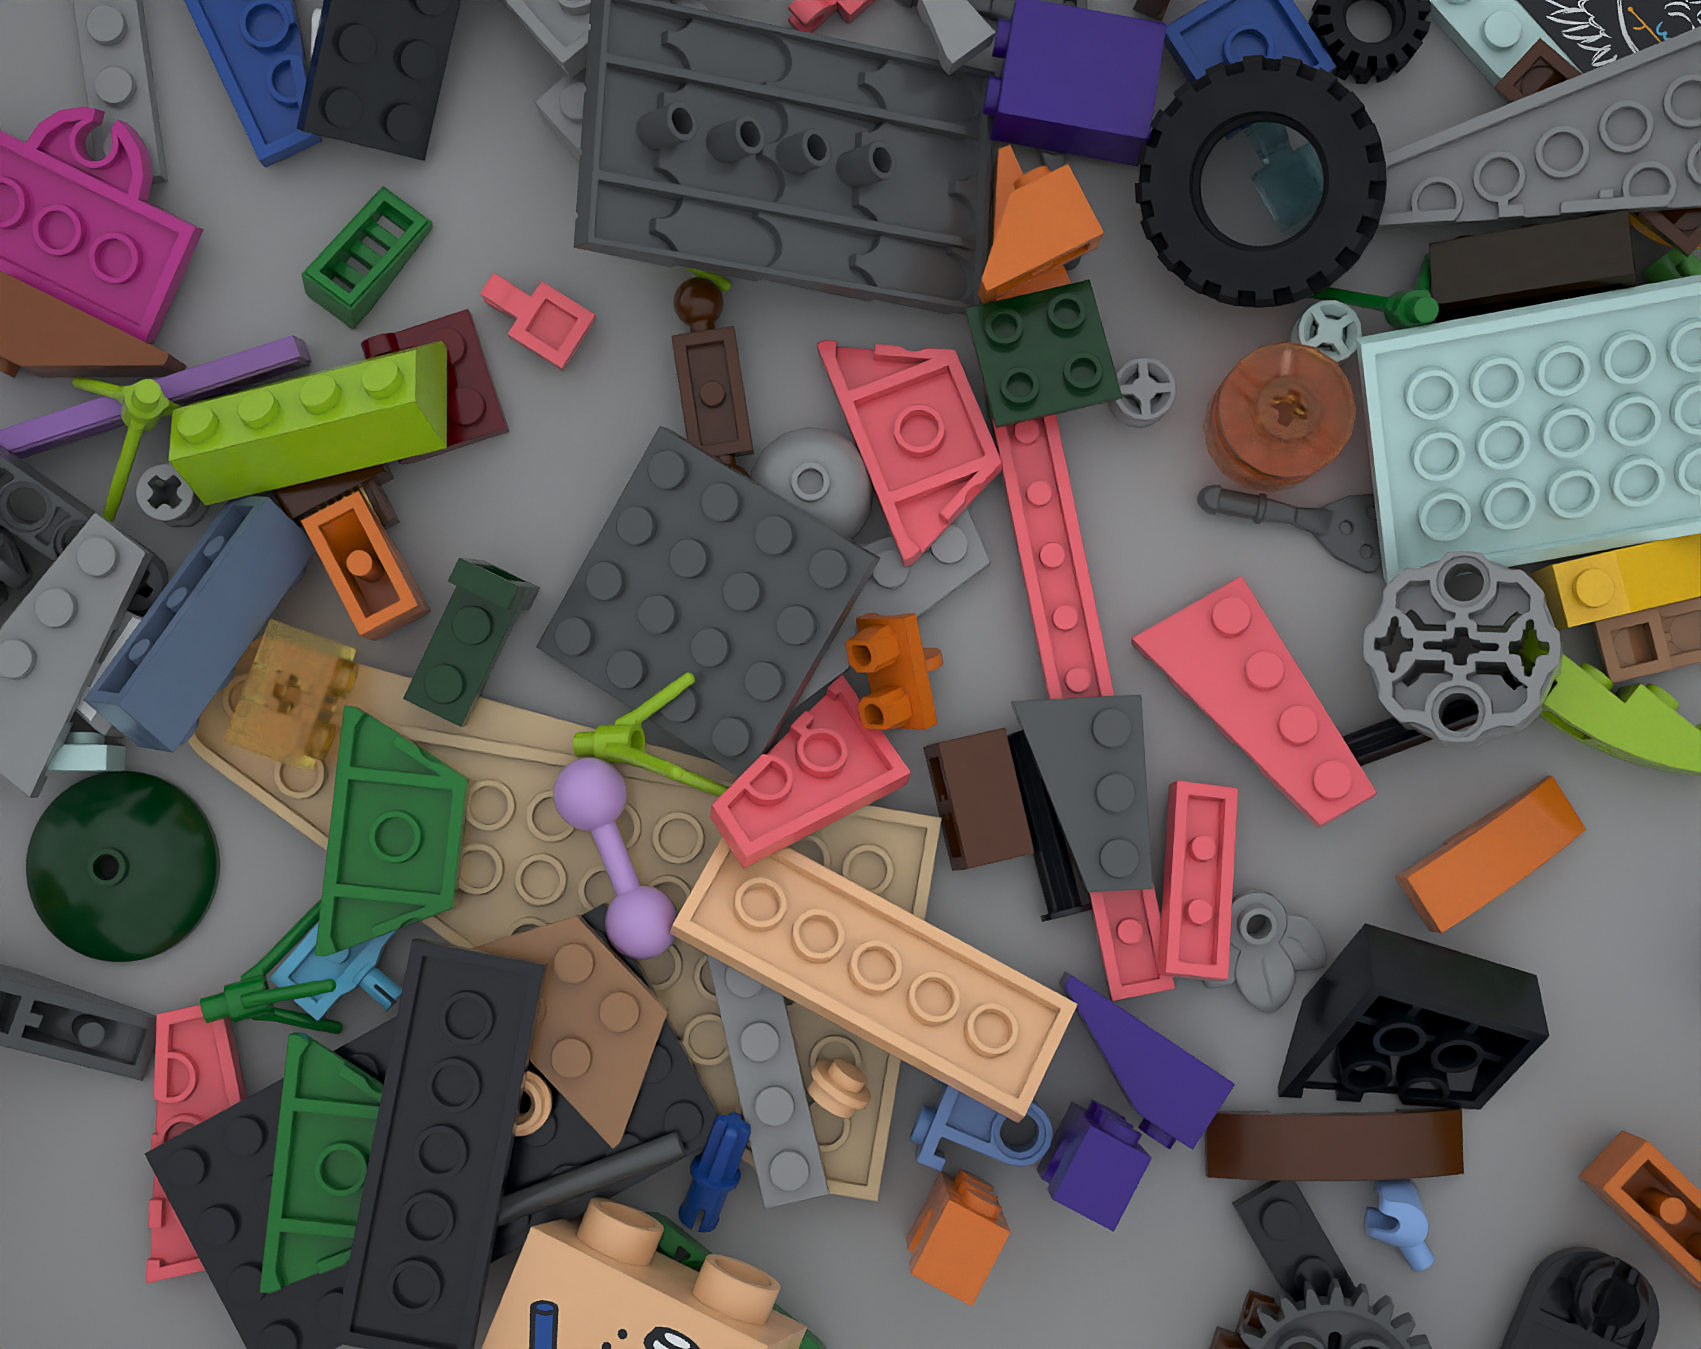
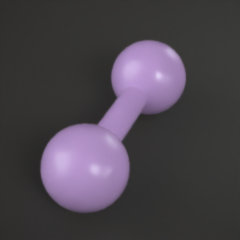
M593 757L575 760L568 764L558 775L554 784L553 800L558 814L566 823L580 830L591 831L616 893V897L610 903L605 915L607 938L620 954L636 960L655 958L664 953L673 943L675 936L669 932L678 914L673 902L666 894L653 887L640 885L615 821L621 815L626 804L627 789L625 781L617 768L605 760Z

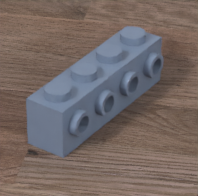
M245 496L228 500L83 700L138 747L174 753L178 746L185 743L195 733L199 725V716L213 696L225 688L232 680L236 670L235 665L251 642L258 639L267 630L271 622V614L286 592L294 588L304 577L306 564L316 551L309 536L269 497Z

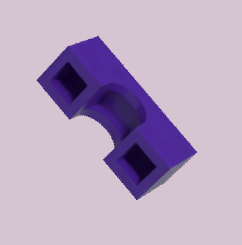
M1091 1100L1087 1110L1071 1102L1051 1140L1050 1148L1037 1168V1172L1042 1180L1049 1183L1047 1190L1054 1201L1114 1232L1152 1157L1138 1143L1142 1134L1134 1130L1132 1124L1125 1121L1126 1117L1094 1100Z

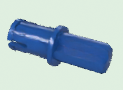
M730 1112L728 1116L718 1115L712 1124L702 1153L696 1155L691 1162L690 1174L693 1178L684 1202H682L678 1211V1217L682 1224L691 1230L701 1209L705 1213L698 1232L705 1233L714 1230L719 1223V1215L728 1192L735 1189L739 1184L741 1171L738 1166L751 1135V1126L741 1120V1114Z

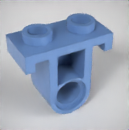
M933 1078V1081L943 1084L933 1108L922 1105L909 1137V1141L918 1144L915 1152L916 1161L941 1172L946 1161L944 1152L937 1149L941 1137L1006 1164L1021 1167L1034 1164L1044 1157L1051 1146L1053 1132L1049 1118L1038 1102L1032 1100L1026 1114L1034 1119L1035 1130L1033 1136L1029 1141L1021 1145L1008 1144L1002 1140L1000 1135L1001 1126L1008 1117Z

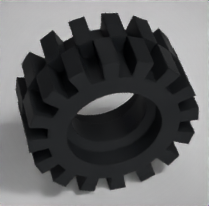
M1316 0L1312 8L1314 12L1308 24L1335 65L1340 68L1335 76L1346 80L1350 73L1357 75L1356 84H1367L1373 76H1376L1378 83L1387 80L1393 71L1396 73L1400 72L1423 44L1422 40L1427 35L1431 23L1425 21L1431 12L1430 0L1423 2L1421 0H1373L1383 5L1389 12L1392 20V29L1386 39L1380 42L1367 43L1357 39L1350 32L1346 22L1348 8L1361 0Z

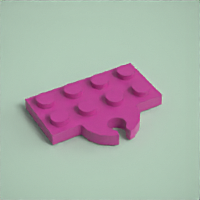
M89 107L59 110L40 122L27 141L0 129V271L148 344H154L204 229L148 202L153 174L149 152L137 131L127 122L117 119L110 130L112 137L110 153L104 159L94 161L87 153L86 139L91 130L102 125L105 111Z

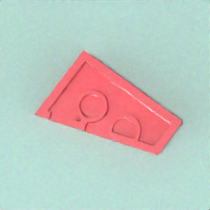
M843 674L828 687L826 695L809 712L805 710L790 726L789 732L767 754H762L712 804L710 819L743 869L907 785L911 774L910 770L882 730L865 729L862 726L858 710V704L861 700Z

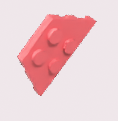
M830 340L816 343L818 354L855 446L863 458L874 493L904 567L913 565L1002 470V460L956 350L924 348L920 351H908L901 346L875 344V350L838 347L837 341Z

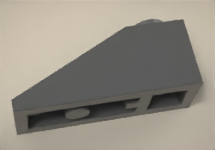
M0 964V1046L143 1081L156 1044L157 1015L29 971Z

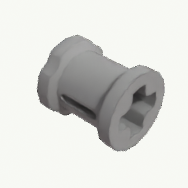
M171 464L154 465L146 470L138 480L136 488L137 502L143 512L155 520L163 521L171 527H192L200 522L208 512L209 505H204ZM172 485L178 487L176 493L182 500L175 508L169 506L171 500L165 493Z

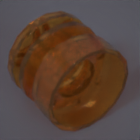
M1292 342L1261 346L1233 367L1230 373L1221 381L1207 403L1203 430L1208 453L1224 475L1244 488L1269 493L1295 488L1336 459L1352 436L1356 414L1352 386L1337 362L1313 346ZM1281 400L1290 404L1288 414L1294 418L1286 426L1277 423L1279 412L1274 409Z

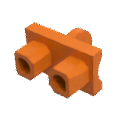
M866 613L856 618L858 633L845 642L849 665L857 673H867L871 693L863 696L858 704L862 726L865 729L891 730L895 728L927 730L938 724L928 672L943 665V658L940 649L923 648L916 613L888 616Z

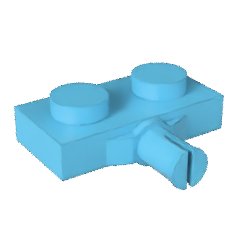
M317 923L271 976L270 980L276 986L284 987L311 981L333 979L336 982V989L333 992L294 1000L317 1021L324 1019L344 994L359 986L388 1011L397 1002L396 999L401 997L403 988H400L376 966L380 962L384 948L401 929L323 957L315 956L318 932Z

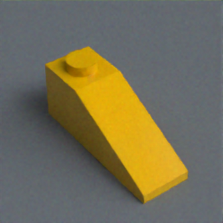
M1701 533L1658 540L1550 565L1531 572V577L1545 593L1548 610L1558 631L1701 597Z

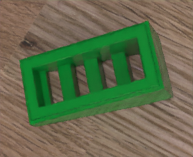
M382 186L301 274L305 293L348 327L354 329L374 307L432 230V221ZM382 215L405 232L399 239L377 224ZM366 236L387 250L383 257L362 243ZM350 257H353L370 271L363 276L346 262ZM337 277L350 287L352 291L348 293L333 282V279Z

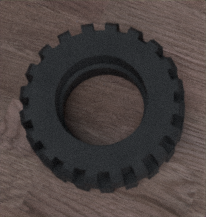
M1263 54L1243 56V61L1226 65L1223 61L1205 69L1207 74L1193 83L1186 81L1173 93L1176 96L1164 111L1159 109L1149 125L1153 129L1147 146L1141 144L1137 164L1140 165L1139 183H1135L1136 203L1140 204L1143 221H1140L1146 239L1152 242L1158 252L1157 258L1168 271L1177 275L1184 282V285L1198 294L1208 296L1220 303L1254 308L1276 307L1295 303L1316 295L1331 286L1354 266L1361 258L1360 256L1370 241H1372L1379 225L1385 204L1387 178L1382 141L1376 125L1365 110L1364 104L1353 91L1350 92L1338 82L1337 77L1321 67L1318 70L1303 64V61L1287 56H1282V59L1264 58ZM1259 122L1281 124L1300 133L1315 149L1323 170L1322 197L1312 219L1301 231L1289 239L1266 246L1242 244L1224 235L1210 220L1201 197L1202 171L1212 149L1223 137L1233 130L1244 125Z

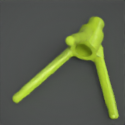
M77 376L72 380V385L75 388L118 400L122 404L121 418L126 426H128L102 514L113 522L121 504L143 432L155 428L161 417H172V410L182 406L166 398L160 385L152 379H142L131 386H119Z
M686 672L668 684L635 710L617 718L615 724L599 725L595 731L575 733L573 749L577 757H596L609 763H625L637 766L718 797L729 788L709 778L683 769L670 761L650 755L645 751V735L641 727L642 722L695 682V677L690 672Z

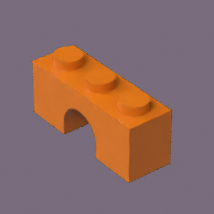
M959 1169L956 1177L941 1171L906 1237L907 1250L913 1253L909 1261L910 1271L913 1276L973 1306L1010 1234V1229L1002 1212V1207L997 1200L998 1196L992 1193L994 1186L963 1169Z

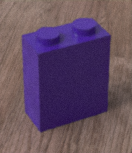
M1015 0L1010 20L998 19L994 37L992 57L1002 58L1003 61L1000 77L989 76L983 104L982 114L994 116L990 140L1138 167L1137 159L1141 144L1147 146L1150 140L1151 127L1149 125L1153 120L1166 23L1041 0Z

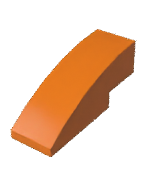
M1547 776L1442 842L1444 844L1443 847L1401 872L1395 878L1428 930L1443 933L1535 871L1582 834L1586 828L1553 776Z

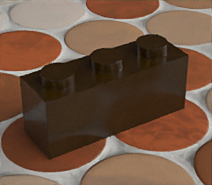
M1628 210L1608 214L1595 213L1584 218L1542 225L1529 224L1512 230L1476 236L1463 235L1451 240L1429 243L1432 298L1437 301L1439 306V312L1436 317L1437 323L1637 286Z

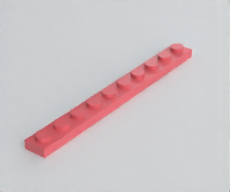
M982 378L984 393H985V395H987L986 389H985V385H984V381H983V378ZM1055 414L996 428L994 420H990L995 446L1002 460L1001 475L1047 699L1114 696L1057 416ZM1154 884L1153 889L1087 892L1092 909L1091 912L1109 1000L1117 1001L1175 989L1173 976L1158 975L1161 917Z

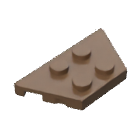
M580 915L473 947L472 949L548 963L530 1061L614 1149L622 1141L626 1132L630 1115L644 1082L652 1054L661 1035L669 1009Z

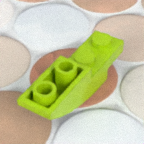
M1507 626L1502 632L1506 633L1510 626ZM1534 629L1529 630L1528 639H1525L1524 649L1513 650L1512 654L1521 657L1528 677L1532 675V669L1535 667L1537 656L1548 655L1549 651L1540 649ZM1562 653L1561 674L1554 679L1551 689L1543 702V712L1539 715L1542 719L1581 743L1615 758L1651 769L1677 774L1701 775V724H1697L1695 727L1676 711L1680 704L1673 696L1651 683H1648L1646 686L1641 683L1622 686L1613 694L1610 690L1614 687V684L1605 674L1587 663H1582L1578 666Z

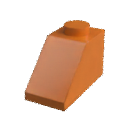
M1069 164L1052 172L1047 165L1037 167L1022 175L1013 183L1016 190L1009 194L977 294L982 304L989 303L1097 249L1104 232Z
M360 491L301 520L360 636L377 641L431 612L404 558Z

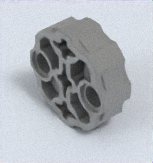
M1447 552L1439 561L1429 563L1420 568L1407 567L1383 589V601L1377 609L1373 621L1365 627L1363 660L1371 670L1374 683L1379 691L1378 699L1406 730L1414 729L1425 736L1439 740L1444 747L1460 749L1478 748L1483 742L1498 738L1507 733H1520L1543 712V702L1551 689L1554 679L1561 674L1563 658L1562 640L1560 632L1555 628L1552 616L1548 610L1545 593L1521 569L1511 570L1501 564L1487 560L1479 552ZM1463 572L1476 573L1484 580L1483 589L1477 597L1470 601L1462 602L1448 595V585L1453 577ZM1413 611L1420 617L1425 626H1446V631L1416 630L1412 621L1406 615ZM1517 613L1520 615L1506 633L1481 632L1479 627L1503 628L1511 617ZM1399 626L1406 644L1413 647L1412 651L1401 653L1397 669L1394 672L1390 659L1385 652L1380 650L1381 647L1392 645L1393 638L1396 636V629ZM1534 629L1540 649L1549 651L1548 655L1537 656L1535 667L1532 669V675L1527 677L1521 657L1512 654L1513 650L1524 649L1525 639H1528V632ZM1467 636L1470 638L1473 648L1483 649V651L1469 654L1467 665L1459 666L1456 664L1452 654L1442 651H1447V648L1457 647L1459 637ZM1421 668L1444 669L1446 672L1421 673L1414 683L1409 687L1406 686L1415 678ZM1479 670L1509 671L1519 687L1513 690L1506 684L1501 675L1479 674ZM1455 700H1469L1478 707L1479 714L1475 724L1468 730L1461 732L1451 731L1443 725L1442 716L1447 705Z

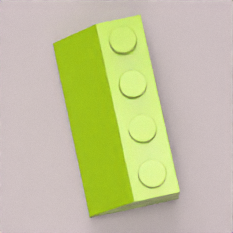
M441 340L206 398L173 409L168 461L204 505L207 506L446 449L447 347Z

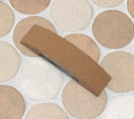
M1701 597L1592 622L1605 675L1613 683L1701 662Z

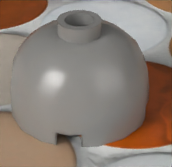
M805 427L783 433L763 449L751 470L750 478L851 540L859 535L871 513L874 490L863 458L853 442L832 430Z

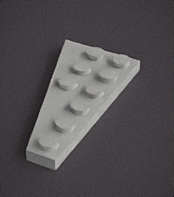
M1701 26L1385 153L1387 188L1385 204L1377 229L1585 216L1595 213L1608 214L1626 210L1630 213L1701 208Z

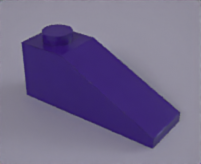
M1065 972L1059 983L1068 999L1078 1004L1075 1011L1129 1105L1139 1115L1144 1117L1138 1128L1168 1149H1171L1176 1140L1193 1150L1235 1084L1068 972Z

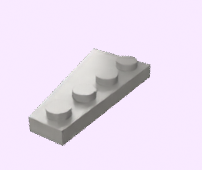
M968 508L955 519L913 565L904 567L892 535L864 546L865 549L880 557V560L792 712L852 667L848 662L845 642L858 633L856 618L866 613H877L885 616L916 613L918 618L990 564L989 557Z
M96 512L0 628V774L31 798L39 797L48 778L45 775L57 747L63 746L74 723L70 720L86 686L91 687L102 664L98 661L112 631L118 630L153 556L105 516Z

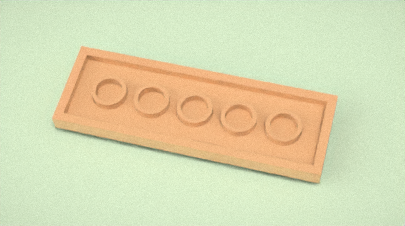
M722 837L669 932L671 935L1017 1123L1025 1117L1078 1005L789 847H785L743 869Z

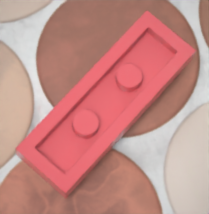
M1178 780L1169 784L1158 975L1217 982L1228 980L1238 788Z

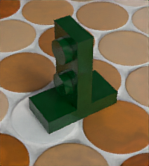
M458 558L448 579V582L456 585V588L403 699L463 727L467 725L520 611L530 610L540 587L484 560Z

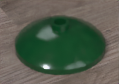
M113 771L97 774L77 782L62 792L51 802L37 822L31 835L26 857V879L30 898L38 916L47 929L72 950L90 958L109 962H130L154 957L168 951L186 939L197 928L208 912L215 897L220 874V856L216 836L206 814L197 802L170 781L155 775L135 771ZM108 855L115 857L119 864L118 873L112 879L106 878L101 871V863Z

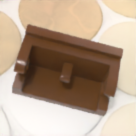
M1005 728L923 747L939 817L942 818L941 826L952 871L971 869L1035 853Z

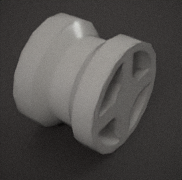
M1147 357L1132 359L1124 364L1116 374L1122 399L1108 402L1110 411L1116 419L1128 427L1143 428L1151 426L1164 416L1175 399L1176 383L1174 376L1169 368L1157 359ZM1126 396H1133L1139 402L1140 408H1138V403L1133 401L1131 397Z

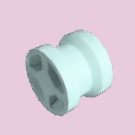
M1323 300L1312 305L1293 325L1290 333V349L1294 358L1303 367L1315 372L1329 371L1339 367L1357 349L1356 338L1362 337L1359 318L1347 304L1336 300ZM1320 344L1331 345V349H1330L1329 347H1322V346H1319V345H1320Z

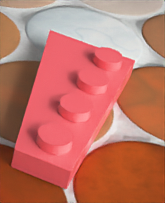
M1242 576L1132 638L1131 644L1146 659L1149 658L1187 700L1191 699L1216 724L1215 727L1233 745L1236 744L1259 767V771L1318 829L1372 799L1377 794Z
M200 1004L157 1014L153 1098L157 1100L156 1132L152 1134L151 1150L247 1098L230 1017L206 1023ZM154 1173L153 1198L149 1200L148 1228H152L151 1255L146 1265V1284L205 1270Z

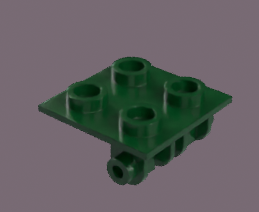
M1090 279L965 308L987 393L985 395L989 419L994 420L996 428L1122 399V393Z

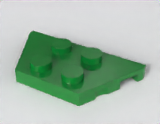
M344 705L315 956L325 957L454 909L457 903L470 778L355 706Z
M299 1032L288 1035L260 1293L270 1294L288 1284L317 1273L328 1272L349 1262L384 1086L383 1083L312 1037Z

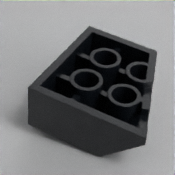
M1365 923L1303 998L1279 1080L1278 1095L1279 1097L1302 1098L1303 1088L1335 1090L1336 1101L1361 1102L1364 1093L1398 1094L1403 1105L1480 1110L1550 1036L1537 975Z

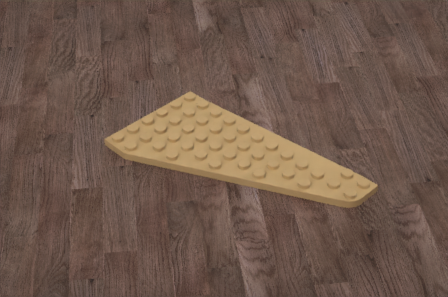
M260 636L248 646L235 665L236 670L232 680L225 688L213 696L199 716V725L195 733L187 740L196 754L326 851L344 705L361 708L470 778L456 908L421 921L452 945L466 948L477 947L576 915L581 916L607 902L610 905L616 897L591 831L580 830L566 823L558 814L553 800L554 784L560 772L571 762L587 758L577 757L574 753L573 739L575 733L595 731L596 729L481 697H479L467 725L460 727L403 699L412 678ZM645 743V751L648 754L670 761L683 769L709 778L727 787H730L739 778L716 762ZM611 763L621 773L627 789L625 807L615 822L640 885L653 887L666 894L673 902L677 914H679L722 838V835L710 819L712 804L719 797L644 768L625 763ZM868 804L787 847L925 921L942 818ZM675 937L671 946L661 955L638 961L658 998L669 1009L668 1017L721 1115L728 1116L730 1112H736L741 1114V1120L745 1121L707 954ZM784 996L829 1193L878 1201L901 1059ZM835 1059H843L857 1067L866 1076L867 1083L865 1086L871 1094V1100L866 1108L863 1110L856 1109L852 1117L846 1119L838 1117L821 1107L808 1092V1087L813 1081L811 1071L818 1061L833 1063ZM748 1140L741 1159L756 1169Z

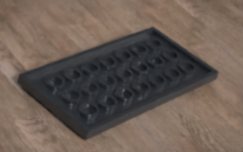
M603 903L581 915L657 996L639 961L620 954L609 942L605 932V915L609 907L608 903ZM668 1015L652 1054L648 1071L638 1093L624 1137L614 1149L529 1060L528 1070L539 1074L551 1090L552 1110L547 1121L538 1130L529 1135L515 1136L503 1196L676 1131L681 1138L686 1156L705 1147L712 1124L721 1113ZM397 1016L337 1048L333 1052L384 1084ZM282 1078L145 1153V1156L246 1348L336 1349L343 1345L333 1342L349 1262L328 1272L317 1273L288 1284L270 1294L260 1293L284 1080ZM523 1091L519 1113H526L531 1107V1099L525 1091ZM684 1157L497 1227L490 1264L524 1246L532 1226L559 1219L569 1221L586 1212L592 1198L610 1199Z

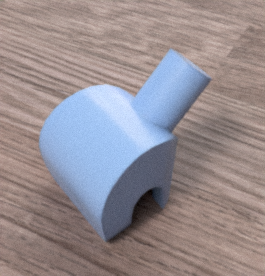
M1410 1179L1376 1180L1374 1192L1379 1193V1208L1368 1206L1366 1208L1365 1230L1367 1236L1385 1244L1398 1247L1413 1271H1422L1428 1268L1434 1262L1435 1257L1424 1241L1428 1233V1221L1417 1187Z

